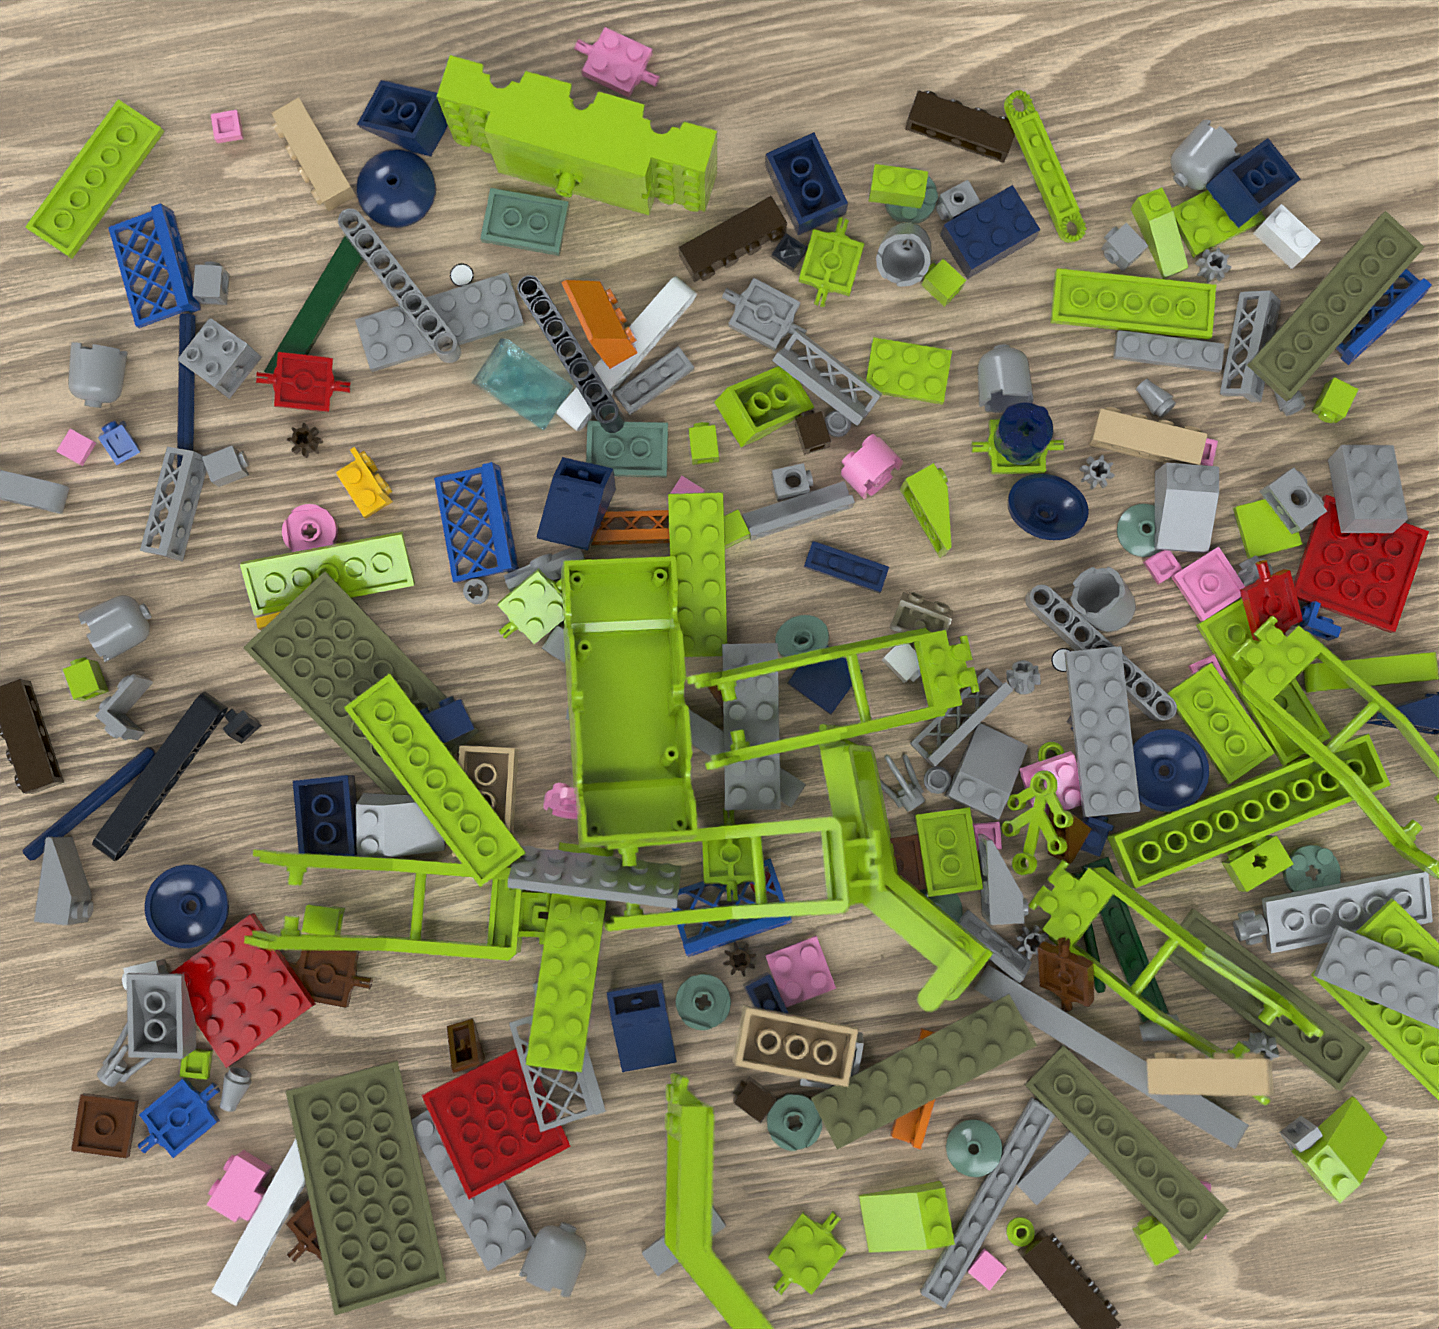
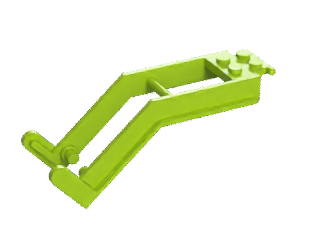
M1271 616L1253 633L1261 641L1258 645L1248 638L1230 656L1235 662L1240 658L1243 659L1252 670L1243 680L1242 696L1338 781L1401 857L1439 880V861L1421 851L1414 843L1416 840L1415 836L1423 827L1413 819L1405 827L1400 826L1358 775L1334 753L1379 711L1397 727L1438 779L1439 757L1404 714L1312 634L1298 626L1286 637L1280 629L1274 626L1278 620ZM1316 657L1369 702L1326 746L1274 701ZM1439 793L1434 797V800H1435L1438 804H1439Z
M926 628L822 648L721 672H710L687 677L688 685L695 684L696 689L717 685L718 690H721L723 702L737 699L735 687L738 680L846 657L861 721L855 724L750 746L749 741H746L744 729L730 732L733 745H730L731 750L712 755V761L705 763L706 769L719 768L744 760L843 740L945 716L948 708L962 705L959 689L971 687L972 693L980 691L975 667L967 668L966 661L973 660L968 636L959 637L960 644L949 646L946 630L931 633ZM914 643L928 707L871 719L857 654Z
M821 724L819 730L823 731L842 726ZM849 739L819 744L833 817L839 818L843 823L856 822L858 839L872 838L871 831L880 830L882 857L874 858V865L883 864L886 892H877L876 885L862 886L864 900L862 904L938 967L918 994V1003L922 1009L926 1011L936 1010L945 999L949 1001L958 999L994 952L905 878L897 874L898 869L894 857L893 843L891 844L890 841L891 833L876 757L872 746L857 745Z
M837 817L699 828L698 835L693 840L604 846L607 850L619 849V854H622L623 866L637 865L636 853L638 852V847L750 837L756 903L644 913L643 908L640 909V904L626 902L624 915H610V920L604 921V929L607 931L729 919L846 913L851 905L864 903L862 886L876 885L877 892H886L883 864L874 865V858L882 857L880 830L871 831L872 838L858 839L856 822L843 823ZM821 831L827 899L767 902L761 836Z
M253 849V857H260V863L287 867L286 871L289 872L288 885H303V875L307 873V867L396 871L416 874L410 938L377 935L301 934V930L298 929L299 917L285 916L284 928L281 929L280 934L253 930L252 935H245L244 943L265 949L393 951L509 961L521 952L522 937H539V944L544 945L548 919L539 918V912H549L551 893L508 888V877L511 867H506L492 878L487 944L421 938L427 874L472 877L463 864L394 858L295 854L275 850Z
M1062 859L1047 879L1055 886L1054 889L1051 891L1043 885L1028 904L1033 910L1039 905L1052 916L1042 930L1049 935L1048 937L1053 943L1058 946L1059 938H1069L1070 951L1093 961L1094 975L1151 1021L1214 1059L1213 1053L1234 1054L1235 1059H1244L1243 1053H1248L1250 1049L1244 1043L1238 1041L1232 1050L1228 1049L1225 1052L1156 1008L1140 995L1178 945H1181L1200 961L1263 1001L1265 1008L1258 1015V1018L1268 1026L1276 1017L1280 1018L1283 1014L1309 1037L1315 1034L1321 1038L1325 1033L1295 1003L1205 945L1105 867L1088 868L1081 879L1066 870L1069 863ZM1114 894L1169 936L1131 987L1076 944ZM1253 1096L1265 1106L1271 1101L1269 1096Z
M672 1073L670 1075L671 1084H666L668 1113L665 1114L667 1155L664 1244L732 1329H774L711 1250L713 1106L697 1099L688 1091V1078Z

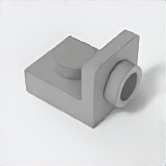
M1302 1116L1279 1132L1290 1149L1293 1150L1295 1148L1299 1152L1311 1148L1323 1136L1318 1127Z

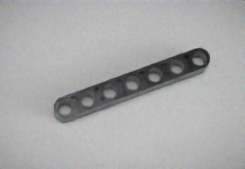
M533 275L523 277L517 284L518 293L592 413L606 432L616 433L620 431L625 423L622 412L543 285ZM537 289L536 292H534L531 295H528L532 290ZM549 310L547 314L541 315L543 311ZM562 330L559 335L553 336L556 331ZM575 350L572 356L566 357L567 353ZM589 371L585 377L579 378L582 372ZM602 392L598 398L591 399L595 393ZM615 413L612 419L605 420L608 414Z
M206 691L202 692L194 700L92 842V846L113 861H118L126 853L228 711L226 705Z

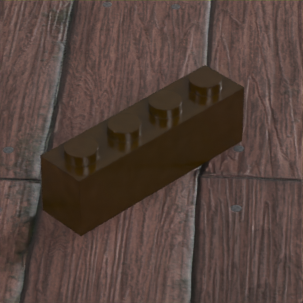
M920 90L917 91L905 130L1001 163H1005L1015 136L1008 117H996L988 114L984 109H973L964 106L958 100H946L938 97L932 91L923 92Z
M771 195L679 246V256L694 282L700 279L705 281L714 276L715 271L723 266L729 268L739 261L738 258L743 255L755 254L762 248L761 245L769 241L773 243L780 240L787 231V221Z
M18 679L1 685L0 736L5 739L8 748L6 756L8 761L14 766L16 772L14 779L18 789L22 790L23 794H34L64 783L31 681Z
M1042 1229L1034 1236L1030 1244L1022 1246L1017 1250L1080 1329H1118L1121 1326L1115 1318L1119 1314L1108 1299L1104 1303L1097 1296L1100 1289L1090 1277L1086 1280L1083 1279L1079 1274L1082 1267L1072 1255L1068 1258L1065 1257L1061 1252L1064 1245L1054 1233L1048 1236Z

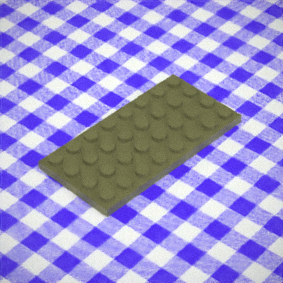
M324 572L243 648L386 794L410 795L344 707L388 674L394 677L418 710L428 707L432 711L440 707L438 702L447 698V696L327 572ZM475 726V729L445 742L444 745L454 755L459 750V745L464 746L479 730Z
M398 1060L285 1090L334 1315L343 1314L447 1282Z

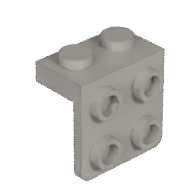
M137 674L128 675L119 682L117 686L119 689L112 697H107L100 704V711L95 716L106 725L104 730L116 739L121 737L124 740H139L145 732L125 714L152 685L153 681Z

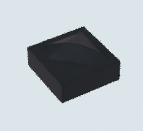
M786 233L771 254V258L794 271L806 254L808 247Z

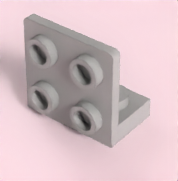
M210 318L179 356L178 361L230 399L262 357L247 343Z

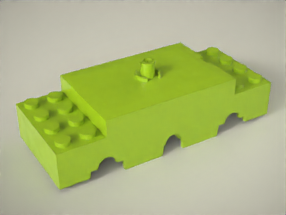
M452 55L449 56L437 98L452 137L459 145L465 147L477 146L484 152L492 154L498 173L554 188L555 192L563 197L570 198L572 194L648 216L650 215L655 197L664 204L672 205L677 203L684 205L685 209L692 212H698L699 210L706 212L717 175L716 130L683 122L680 129L671 127L667 133L658 134L651 129V120L643 118L644 104L598 91L594 103L589 104L583 110L575 108L573 99L570 98L571 83L525 71L520 83L511 81L505 88H496L490 82L491 76L483 73V64Z
M676 556L563 561L561 570L564 611L563 635L579 848L693 840L698 835L696 804L691 786L692 744L689 707L685 705L684 700L686 670L683 633L680 630L677 616L678 581Z

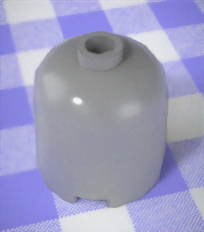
M1203 120L1171 156L1170 163L1175 174L1173 179L1182 188L1187 186L1194 190L1206 189L1205 186L1241 157L1240 153L1234 151L1237 143L1231 135L1221 126L1216 130L1209 126L1211 124L1210 120Z
M900 223L886 233L876 256L877 268L884 279L887 278L890 282L897 283V286L900 287L911 286L922 280L928 271L932 255L931 240L927 232L919 225Z
M72 342L68 378L71 394L76 398L85 400L84 406L101 408L102 403L116 401L122 392L128 352L95 344L90 348L82 346V343Z
M1002 344L995 346L993 350L982 356L978 363L979 407L985 406V411L1007 413L1010 412V407L1021 404V409H1024L1033 403L1029 362L1022 351Z
M1091 567L1082 572L1074 581L1073 585L1075 588L1071 596V602L1077 612L1096 629L1105 632L1117 631L1126 626L1133 618L1136 610L1135 598L1121 575L1111 567H1107V569Z
M121 595L78 614L81 625L87 623L91 631L86 636L100 657L103 656L105 662L142 643L147 639L150 632L148 619L152 618L151 613L144 603L139 605L130 596Z
M561 1222L560 1227L548 1225L542 1228L535 1237L519 1276H527L525 1281L548 1292L551 1291L552 1287L561 1289V1296L570 1297L587 1250L583 1238L575 1233L577 1228L565 1222Z

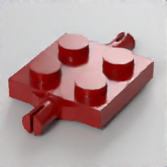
M278 352L277 366L274 374L257 372L256 375L261 377L256 378V383L273 384L275 392L274 407L329 413L330 398L333 391L350 393L349 387L351 385L350 381L334 380L332 372L333 358Z
M1258 561L1255 564L1259 579L1255 583L1240 589L1252 639L1260 641L1253 633L1271 616L1278 620L1274 626L1280 629L1286 636V631L1292 625L1303 621L1291 571L1282 569L1274 574H1270L1268 561Z

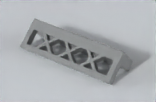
M1271 291L1240 292L1220 390L1222 396H1244L1250 402H1261L1265 382L1247 364L1275 334L1281 300ZM1258 299L1257 307L1248 314L1245 311L1247 300ZM1250 322L1253 325L1252 333L1243 340L1240 336L1241 329ZM1245 348L1248 351L1247 359L1238 365L1235 362L1236 355ZM1240 373L1243 377L1241 388H1230L1231 380Z
M798 329L793 333L785 347L777 352L772 360L857 426L867 417L882 396L881 392ZM797 339L806 345L807 355L799 356L791 349ZM822 357L827 361L828 371L820 372L816 369L814 358ZM844 374L848 377L850 387L841 388L838 386L835 375ZM865 390L873 397L867 406L858 401L856 391Z
M167 447L140 551L183 562L207 471L202 459L203 455L190 450ZM175 455L183 456L181 466L174 470L172 465ZM173 481L175 484L174 492L167 496L165 492L166 487ZM167 507L169 511L168 516L161 522L159 519L160 511ZM160 533L162 539L159 549L152 548L153 537Z
M845 481L742 514V517L750 532V540L753 541L851 509L855 501L853 495H849Z
M988 668L977 677L979 685L987 676L997 687L991 695H979V692H975V695H968L971 692V687H967L960 696L961 700L964 698H975V710L971 714H960V706L956 707V714H949L955 707L948 708L945 716L935 718L910 743L932 767L939 764L1013 691L1007 682L1002 683ZM979 698L986 699V700L979 706ZM945 717H956V729L952 733H941V721ZM960 717H967V718L960 724ZM937 725V733H929ZM925 736H937V748L929 755L918 743ZM941 736H948V737L941 743Z

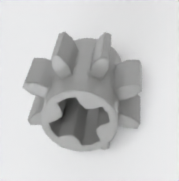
M1217 248L1212 253L1206 249L1202 254L1203 258H1199L1195 263L1197 266H1200V272L1197 276L1206 278L1207 283L1215 277L1220 282L1225 277L1224 273L1231 269V266L1227 265L1229 254L1224 255L1220 252V248Z
M1101 455L1096 461L1090 456L1087 459L1089 466L1083 465L1079 469L1081 472H1084V478H1082L1081 482L1087 481L1090 484V489L1095 488L1097 484L1105 488L1107 486L1105 478L1112 479L1115 476L1113 473H1110V467L1113 465V462L1107 463L1104 461V455ZM1095 467L1098 468V473L1102 474L1099 477L1095 476L1096 472L1093 471Z
M1254 556L1239 564L1242 570L1239 571L1238 576L1245 587L1259 579L1255 563L1265 559L1259 560L1257 556ZM1268 562L1270 574H1273L1272 566Z
M1018 661L1013 664L1012 670L1006 671L1010 687L1019 694H1029L1034 691L1035 685H1041L1038 666H1033L1029 661Z
M1253 910L1238 913L1239 920L1233 921V928L1239 941L1245 940L1247 945L1263 942L1261 936L1268 933L1263 916L1261 914L1255 915Z
M1034 925L1032 931L1023 926L1024 933L1021 936H1015L1021 944L1016 950L1018 952L1026 950L1025 956L1029 960L1032 954L1038 956V946L1049 936L1046 932L1038 934L1039 926ZM1034 937L1038 940V944L1032 945L1030 949V945L1026 942L1027 939H1033Z
M1262 1031V1033H1250L1249 1041L1242 1042L1250 1049L1248 1053L1264 1054V1059L1272 1060L1273 1057H1279L1276 1038H1269L1265 1031Z

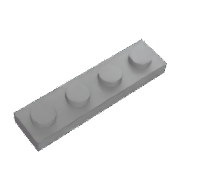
M1118 330L1115 337L1113 359L1220 372L1222 370L1224 344Z

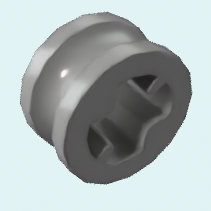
M472 579L465 584L463 594L470 603L481 604L488 599L489 589L482 580ZM478 585H481L483 587L480 589L483 592L482 596L476 595L474 599L471 598L470 588H477Z

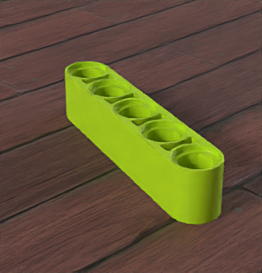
M1436 652L1343 661L1370 686L1439 680ZM1324 663L1309 664L1303 670L1306 692L1352 688Z

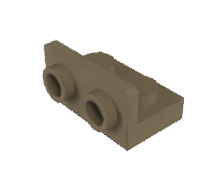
M903 592L890 629L901 633L926 628L931 633L946 630L947 633L953 619V610L945 603L939 601L932 603L924 600V597L918 593L909 592L908 594Z

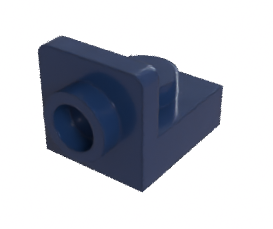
M1101 815L1082 818V822L1089 826L1091 831L1080 850L1097 857L1101 856L1109 831L1114 829L1113 825L1107 823L1108 818Z

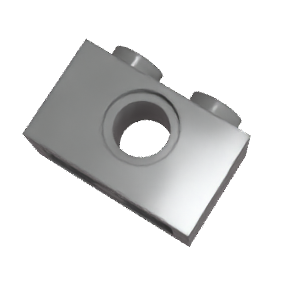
M1295 468L1283 473L1260 490V493L1291 534L1302 530L1327 512L1322 498L1312 492L1307 485L1306 477ZM1291 494H1295L1299 498V505H1295L1292 502Z

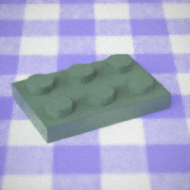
M490 188L480 237L481 242L560 256L569 202Z
M587 421V463L613 468L614 477L667 478L668 423L625 422L620 431L608 433L601 427L598 421Z

